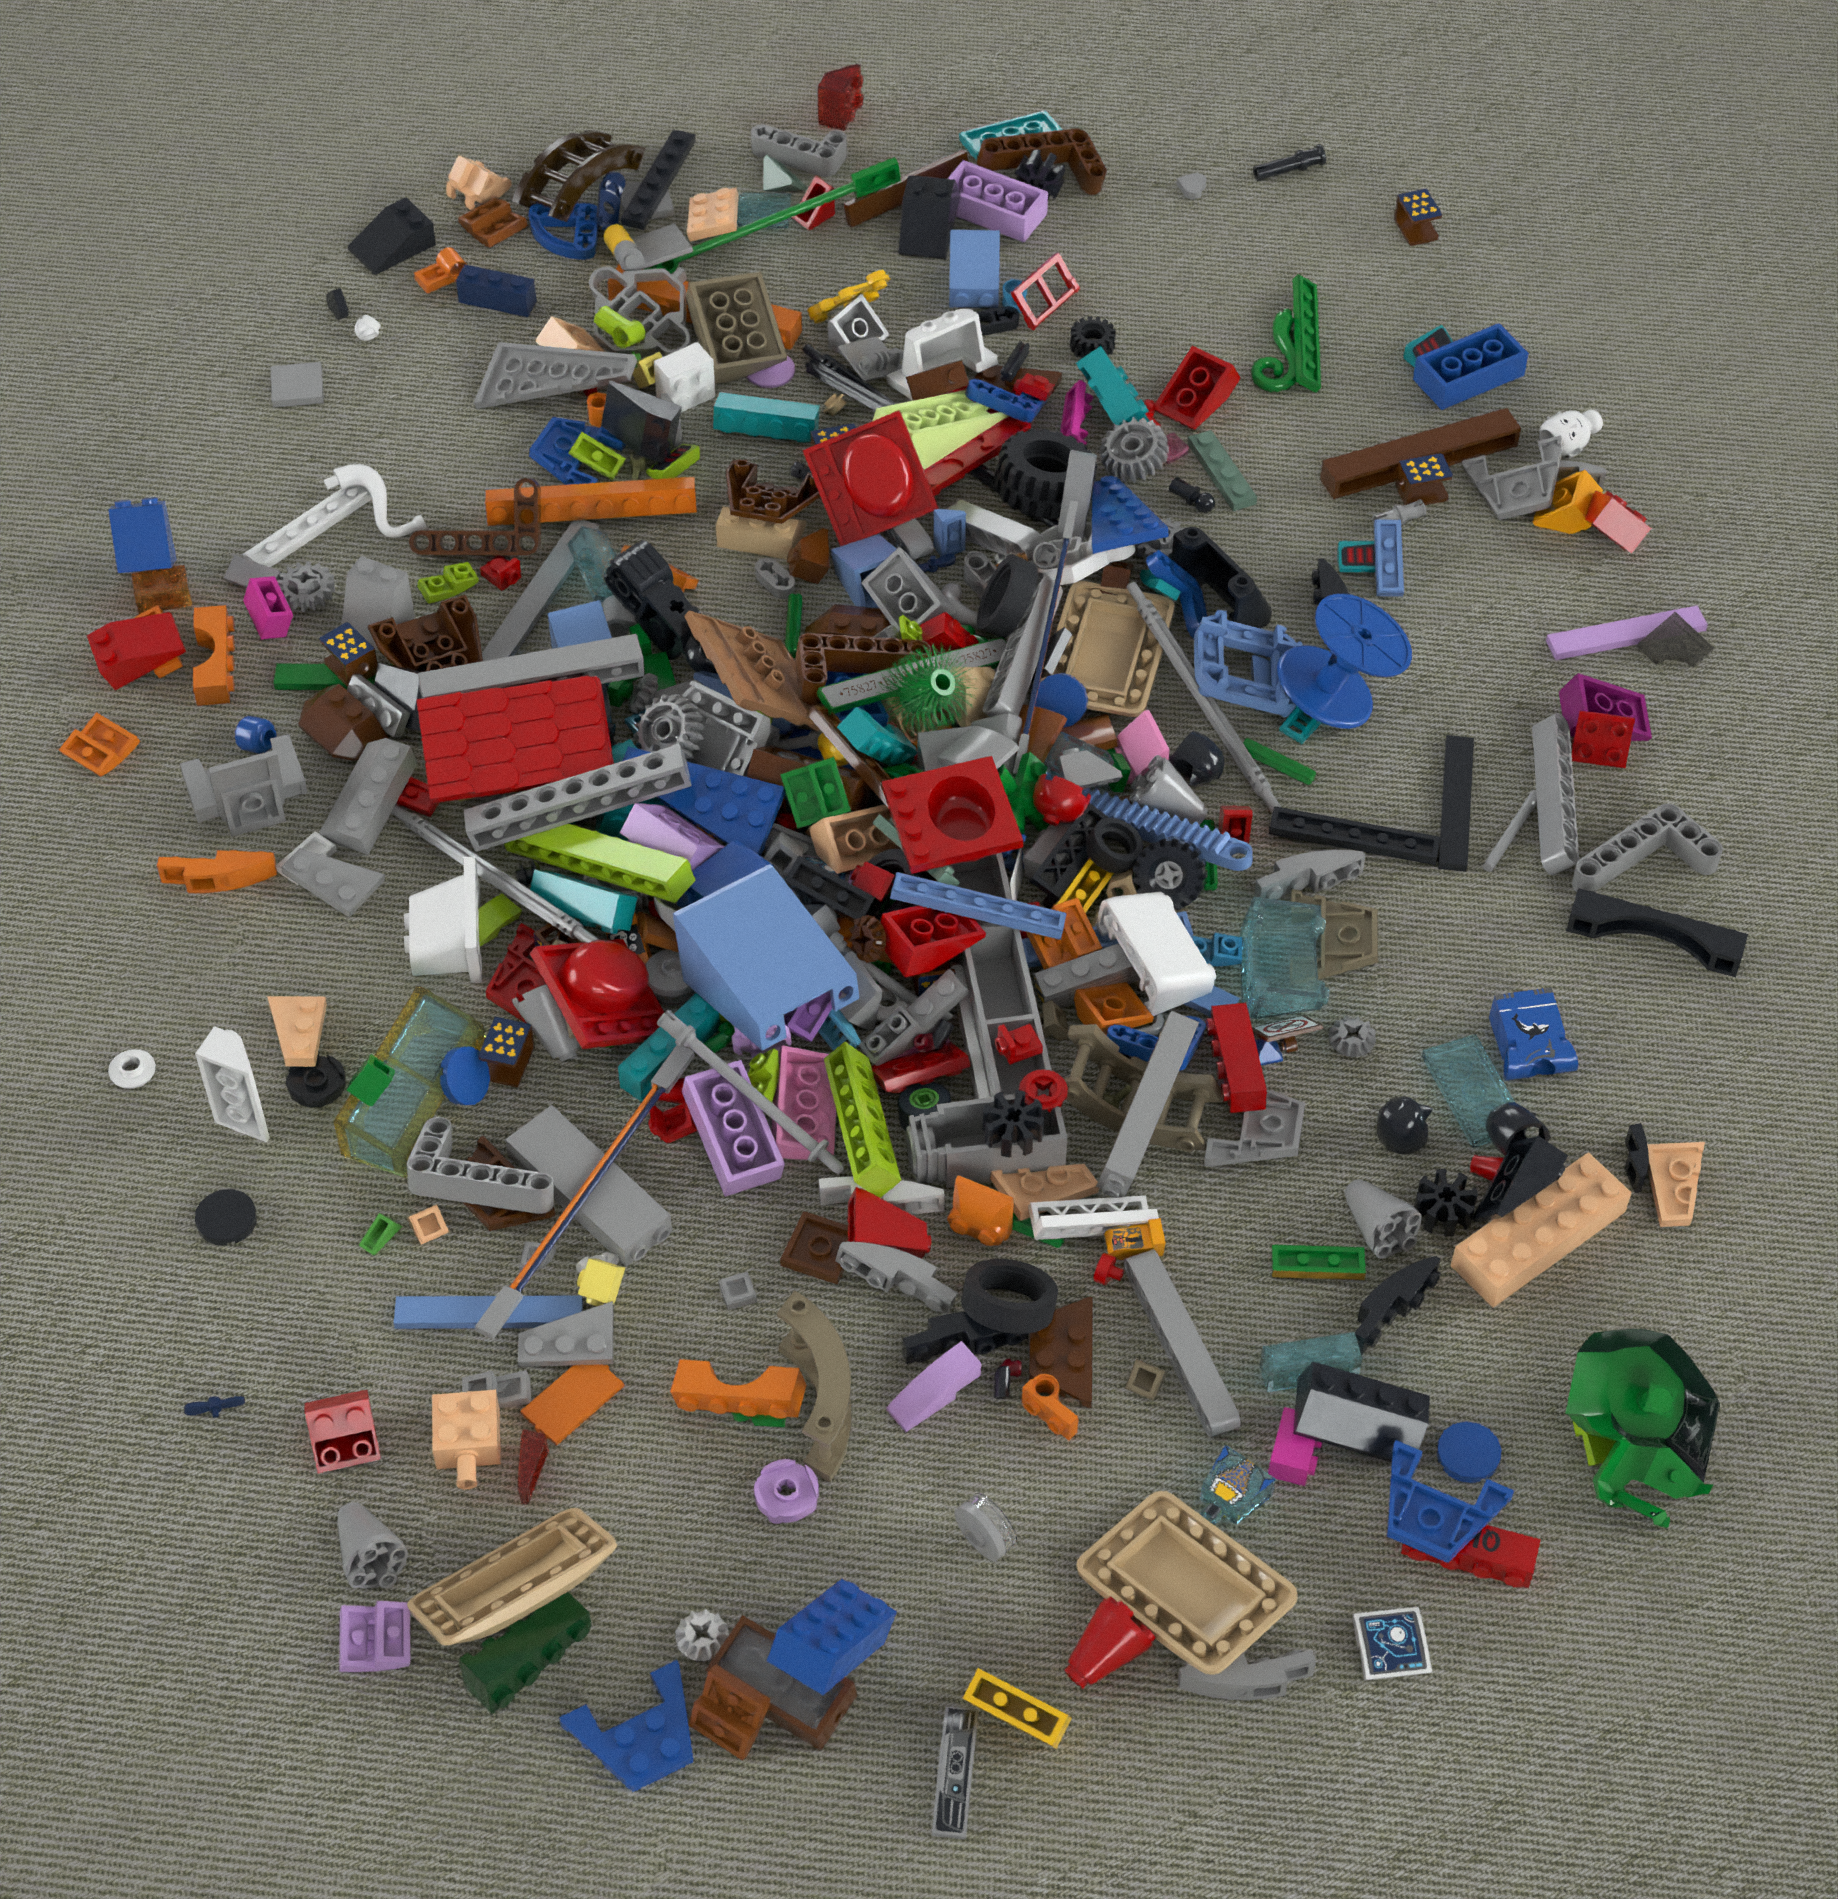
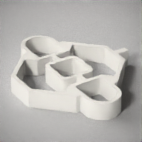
M1086 522L1084 538L1089 539V541L1082 542L1081 537H1072L1070 549L1067 550L1060 585L1076 583L1107 566L1109 562L1120 561L1130 557L1135 552V546L1130 545L1093 554L1092 523ZM1058 525L1040 533L1044 542H1050L1062 551V539L1056 540ZM996 554L995 561L997 567L1006 556ZM1033 556L1027 560L1035 564ZM1037 566L1038 573L1044 572L1055 581L1058 568L1043 570Z

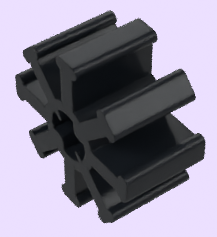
M1033 150L1029 159L1024 155L1015 171V175H1018L1016 180L1047 191L1048 199L1050 195L1053 196V199H1056L1065 182V179H1062L1066 172L1065 166L1062 164L1058 167H1052L1057 158L1053 153H1049L1045 162L1042 161L1040 150Z
M1015 1091L1014 1104L1010 1105L1004 1097V1092H999L994 1095V1108L989 1107V1105L984 1106L982 1129L985 1131V1143L989 1148H992L994 1144L1001 1141V1156L1011 1157L1013 1143L1017 1142L1023 1150V1155L1026 1156L1033 1151V1139L1039 1143L1042 1142L1044 1133V1117H1041L1042 1104L1038 1099H1035L1033 1103L1025 1106V1091Z
M1438 1169L1436 1170L1434 1183L1428 1180L1427 1176H1423L1420 1180L1414 1208L1422 1216L1426 1215L1423 1225L1424 1230L1432 1233L1434 1226L1441 1221L1445 1228L1444 1236L1451 1237L1455 1234L1457 1223L1463 1226L1464 1230H1467L1471 1225L1478 1193L1476 1188L1465 1190L1468 1179L1466 1175L1458 1173L1457 1179L1451 1185L1447 1183V1170Z

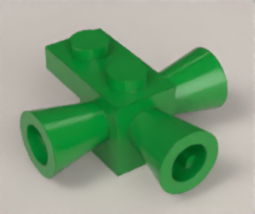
M1031 752L1022 754L1016 777H1012L1004 764L997 769L1021 834H1024L1025 816L1028 817L1037 831L1046 830L1050 825L1042 820L1043 815L1036 810L1033 801V792L1039 775L1046 774L1048 767Z

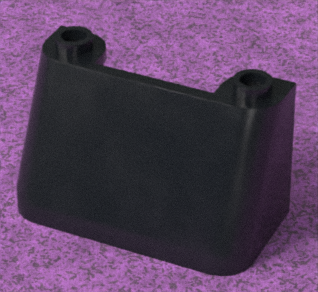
M1187 527L1173 534L1171 560L1194 577L1200 586L1207 583L1234 610L1229 613V621L1260 629L1270 623L1272 608L1253 579L1210 537L1196 527Z

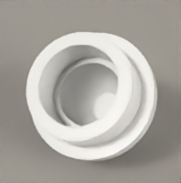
M364 315L362 319L359 318L356 321L355 333L359 339L369 341L379 335L378 330L381 325L371 316Z

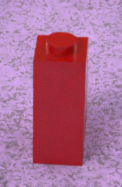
M855 1187L848 1201V1242L883 1245L907 1252L923 1259L925 1253L928 1254L930 1252L932 1240L931 1235H927L926 1222L862 1188Z

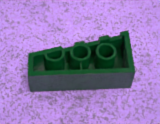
M566 1592L528 1614L526 1620L520 1619L506 1627V1631L499 1639L495 1640L492 1636L481 1643L480 1647L482 1650L472 1657L469 1653H466L459 1658L466 1689L491 1714L499 1708L508 1706L521 1688L533 1684L545 1667L550 1663L555 1664L558 1662L569 1646L574 1642L582 1641L588 1635L592 1627L589 1611L569 1592Z

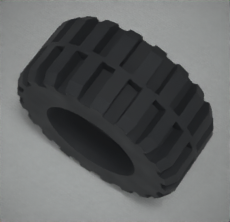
M1028 429L1026 432H1017L1009 437L1001 446L994 476V486L1004 502H1008L1009 507L1012 509H1018L1022 514L1027 516L1030 514L1037 519L1048 518L1049 520H1056L1060 518L1070 451L1075 450L1091 454L1092 452L1087 450L1086 445L1082 442L1078 443L1076 438L1072 436L1067 437L1062 432H1050L1049 429H1042L1041 431ZM1096 463V466H1095V472H1094L1092 490H1093V486H1094V482H1095V478H1096V474H1097V463Z

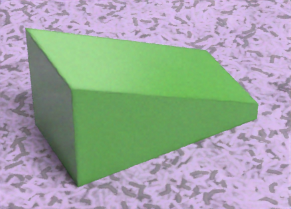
M379 1213L359 1246L375 1256L403 1226L388 1216Z

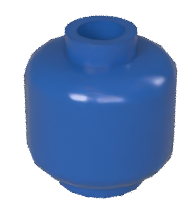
M255 716L244 717L235 728V740L238 747L257 754L269 751L272 748L270 739L277 737L271 721Z

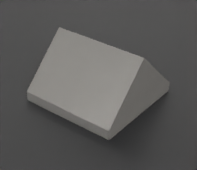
M863 294L858 295L828 321V348L840 355L842 354L837 349L838 346L877 336L883 341L889 336V333Z
M850 951L844 958L857 974L859 999L841 1008L840 1011L849 1022L871 1031L875 1028L882 990L856 954ZM842 990V994L840 995L839 999H842L847 995Z

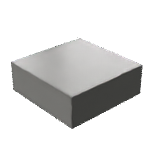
M748 1272L718 1280L727 1310L757 1302V1296Z

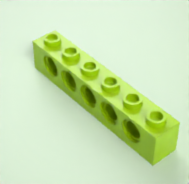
M844 1041L824 1058V1063L854 1182L880 1198L893 1189L901 1181L869 1057Z

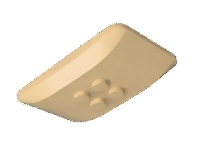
M1078 581L1072 584L1069 589L1056 630L1058 632L1065 627L1072 633V636L1053 674H1070L1083 684L1088 696L1087 709L1127 717H1137L1146 710L1163 649L1138 612V605L1127 589L1102 587L1098 583ZM1100 590H1103V591H1106V592H1110V593H1113V594H1117V595L1103 594V593H1101ZM1142 592L1147 600H1151L1170 629L1174 614V602L1165 596Z
M1158 1491L1149 1495L1085 1551L1077 1560L1076 1565L1079 1576L1102 1597L1108 1599L1111 1596L1117 1602L1119 1600L1122 1601L1134 1613L1131 1619L1138 1626L1141 1624L1145 1625L1162 1645L1199 1671L1210 1675L1219 1674L1224 1671L1295 1605L1298 1597L1296 1587L1290 1581L1167 1491Z
M570 1508L416 1594L408 1601L407 1607L410 1613L442 1645H453L484 1638L508 1627L576 1587L616 1549L617 1543L611 1534L578 1508Z

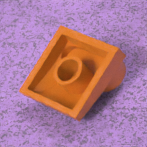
M1127 982L1077 989L1075 992L1074 1002L1078 1018L1084 1025L1097 1024L1106 1036L1108 1028L1112 1025L1134 1028L1153 1022L1154 1017Z
M958 1175L955 1179L953 1206L947 1221L950 1224V1228L957 1234L971 1236L986 1246L1001 1245L1003 1241L1008 1240L1012 1232L1014 1198Z

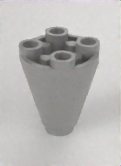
M1156 755L1149 763V770L1144 776L1139 774L1132 782L1130 788L1134 791L1129 800L1132 804L1138 802L1141 808L1147 805L1150 811L1156 808L1160 814L1166 811L1171 818L1177 815L1180 821L1187 818L1190 824L1196 821L1200 825L1208 813V810L1204 808V803L1170 761Z
M1361 1179L1352 1181L1346 1187L1344 1193L1346 1202L1367 1246L1377 1258L1383 1259L1402 1250L1409 1251L1416 1245V1235L1421 1225L1422 1215L1414 1206Z
M350 1502L345 1504L338 1511L337 1526L343 1571L349 1585L352 1588L363 1589L378 1586L388 1588L397 1581V1575L405 1566L408 1556V1550L403 1541L360 1503Z

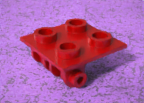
M1579 710L1575 736L1573 737L1571 747L1572 761L1626 768L1635 718Z

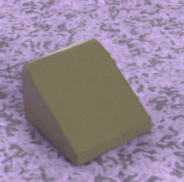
M1136 1359L1125 1389L1154 1401L1168 1371Z

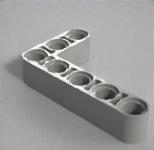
M1670 803L1662 804L1579 859L1576 864L1572 887L1575 891H1578V888L1595 892L1663 845H1666L1699 874L1711 875L1718 868L1723 847L1717 839L1679 807Z
M433 1117L425 1122L407 1161L408 1189L411 1193L536 1214H543L552 1210L554 1207V1180L549 1174L450 1159L449 1156L452 1151L451 1122L443 1117Z

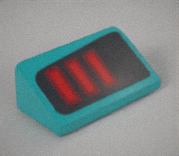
M1440 325L1406 344L1403 359L1415 368L1416 357L1452 343L1453 340L1444 326Z
M1339 541L1337 549L1339 572H1375L1374 541Z

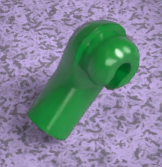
M729 1021L719 1025V1034L703 1042L713 1053L718 1052L732 1042V1035L735 1033V1030Z

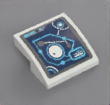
M1419 1607L1352 1614L1357 1648H1360L1364 1681L1432 1673Z

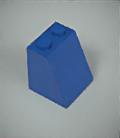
M157 497L141 499L142 503L131 504V500L115 501V506L109 508L118 573L172 568L177 559L165 501H158Z
M734 840L692 871L696 881L678 899L677 905L680 908H684L771 863L738 840Z

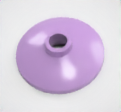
M787 356V361L746 377L756 386L776 388L787 384L793 378L795 365L792 359Z

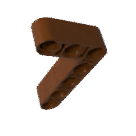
M1075 128L995 137L982 141L976 161L980 167L991 171L1015 169L1024 155L1029 159L1033 150H1040L1043 162L1046 161L1049 153L1057 156L1054 164L1068 162L1081 189L1085 193L1096 195L1101 192L1107 169L1089 135L1082 129Z
M533 478L520 479L515 484L514 530H420L411 535L409 539L410 548L413 552L420 555L534 554L541 547L540 485ZM525 482L532 484L534 487V493L531 497H525L521 493V486ZM525 509H530L534 513V520L530 524L523 522L521 518V513ZM419 535H425L429 540V546L425 550L417 545L416 541ZM446 535H451L455 539V546L452 550L445 548L443 545V538ZM472 535L480 537L482 545L478 550H474L469 545V539ZM499 535L506 537L508 540V547L505 550L498 549L495 544V540ZM526 535L531 536L535 544L532 550H526L522 546V538Z
M816 633L802 634L798 640L795 658L799 697L804 703L810 705L820 704L821 701L817 696L818 688L826 686L827 671L870 674L895 667L893 665L895 662L899 666L898 660H902L904 657L908 658L910 652H915L912 655L917 654L915 658L918 659L919 653L915 651L917 648H919L918 650L921 649L920 653L923 651V659L925 657L928 658L925 650L929 651L930 649L931 652V647L927 642L912 639Z

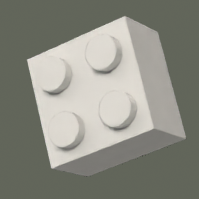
M698 342L654 361L656 397L661 399V393H666L674 404L682 406L681 412L715 397L713 359Z

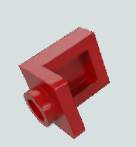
M1027 373L1021 380L1017 379L1012 393L1020 396L1024 392L1046 401L1052 394L1055 385L1049 383V380L1043 376H1033Z
M686 1102L664 1112L654 1105L649 1111L650 1119L648 1120V1125L653 1135L659 1136L667 1144L698 1131Z

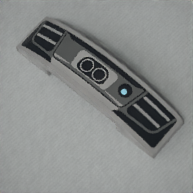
M945 1707L932 1836L966 1840L979 1709Z

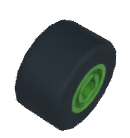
M936 1082L924 1085L916 1083L907 1086L898 1098L901 1127L906 1131V1128L909 1126V1115H914V1117L919 1116V1114L930 1115L931 1112H937V1104L951 1103L949 1091Z

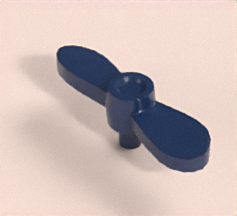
M949 553L936 559L932 555L927 563L918 564V566L924 573L927 571L936 572L938 567L953 565L956 561V556Z
M213 1396L208 1399V1402H191L186 1404L184 1412L186 1415L194 1416L209 1411L212 1413L213 1418H218L219 1412L223 1408L240 1406L245 1403V1398L236 1396L221 1400L219 1397Z

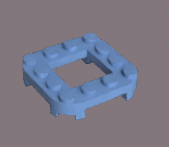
M1217 610L1215 615L1203 616L1194 635L1195 680L1199 685L1198 691L1205 697H1213L1232 704L1288 717L1296 705L1288 697L1280 684L1277 664L1285 651L1292 647L1302 646L1303 644L1302 642L1296 643L1289 635L1285 634L1287 628L1278 624L1274 632L1229 621L1227 620V611ZM1224 646L1255 655L1270 657L1271 686L1228 675V666L1224 665Z

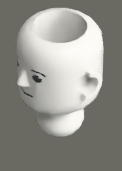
M1574 410L1563 413L1559 411L1552 417H1547V420L1542 424L1539 433L1540 441L1561 436L1563 441L1561 457L1568 455L1571 458L1583 451L1582 448L1589 442L1591 434L1601 430L1603 420L1601 415L1595 410H1588L1583 414Z

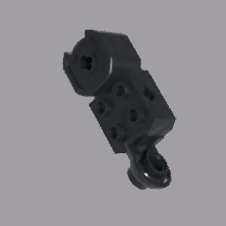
M640 540L626 549V551L611 559V566L607 568L606 573L603 575L608 589L624 608L635 616L634 620L660 651L666 652L669 660H674L683 653L689 666L696 672L717 673L713 662L706 657L700 642L695 640L684 617L689 610L699 614L701 612L697 607L690 604L681 588L672 583L674 578L669 564L652 544Z

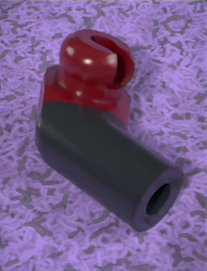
M942 1019L935 1032L915 1036L913 1040L914 1047L922 1053L941 1050L955 1025Z
M1011 1358L1005 1359L995 1371V1399H1010V1376H1021L1022 1362L1020 1360L1011 1361Z

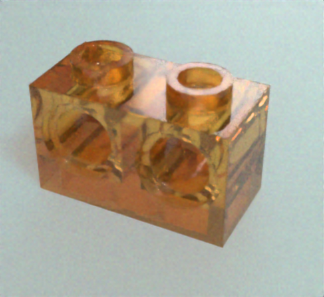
M185 565L131 574L134 597L139 614L156 605L162 611L192 606Z

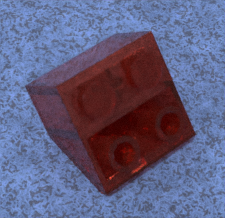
M853 64L825 73L817 87L818 125L845 131L848 124L854 121L857 109L861 108L864 102V94H861L864 76L861 75L860 64Z

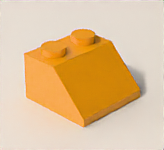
M1585 469L1556 481L1551 508L1536 511L1532 523L1538 527L1568 534L1587 530L1592 526L1585 520L1592 495L1596 490L1602 493L1603 489Z

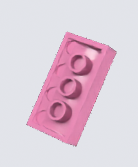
M782 1045L778 1053L779 1078L773 1104L818 1143L826 1139L829 1142L826 1150L834 1156L836 1107L824 1063V1058L829 1054ZM772 1119L771 1132L782 1158L808 1160L811 1152Z

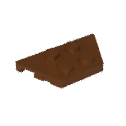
M484 1136L478 1139V1147L472 1157H468L466 1160L515 1168ZM462 1202L489 1231L547 1219L556 1215L554 1207L547 1213L536 1214Z
M1087 1297L1056 1309L1051 1323L1046 1328L1030 1333L1029 1380L1040 1374L1052 1375L1059 1383V1395L1065 1397L1067 1394L1082 1401V1406L1086 1408H1092L1093 1297Z

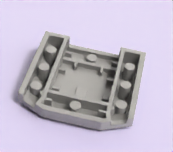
M692 680L689 683L691 687L679 696L691 700L692 704L699 708L698 713L704 717L700 723L704 725L705 729L700 732L704 739L699 740L697 744L700 750H694L692 752L694 759L686 758V761L747 777L753 749L764 747L770 735V718L757 711L746 710L738 706L733 699Z

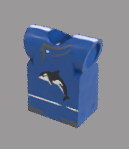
M1552 987L1494 996L1489 1020L1502 1060H1504V1081L1529 1078L1538 1074L1550 1075L1577 1071L1579 1065L1578 1057L1572 1044L1565 1038L1564 1026Z

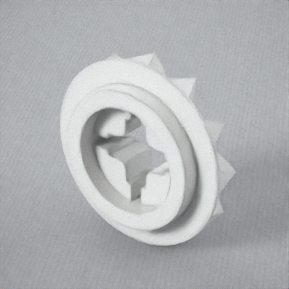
M706 1609L698 1613L692 1611L688 1617L680 1620V1624L677 1630H675L676 1644L681 1653L689 1659L696 1661L713 1659L729 1636L727 1624L724 1623L719 1614L714 1615ZM705 1628H708L709 1638L701 1637L699 1640H696V1632L693 1629L703 1631Z

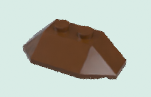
M835 604L805 627L804 634L816 633L874 637L890 626L891 623L878 608Z
M340 684L326 687L304 702L298 722L299 727L332 757L344 760L358 761L367 743L388 738L375 715Z

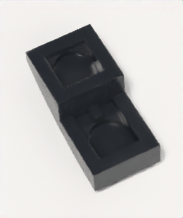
M1641 1123L1630 1125L1625 1139L1629 1154L1624 1170L1635 1193L1641 1192L1649 1161L1647 1139Z

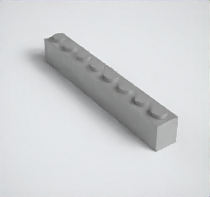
M632 634L418 673V680L422 698L456 692L468 693L491 688L502 689L548 680L554 682L583 676H597L601 680V684L644 676V661L637 635Z

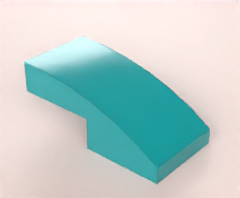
M1141 570L1139 574L1140 579L1146 586L1172 601H1177L1181 591L1162 579L1155 577L1150 570Z

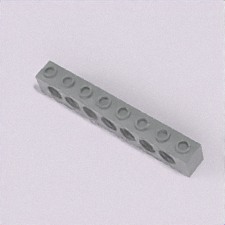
M680 744L464 809L466 834L475 852L681 790L692 786L688 763Z

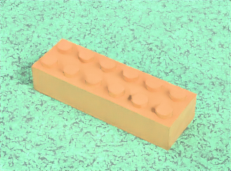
M1588 1152L1565 1168L1564 1173L1557 1181L1541 1190L1504 1217L1493 1219L1455 1246L1451 1267L1494 1308L1626 1212L1632 1192Z

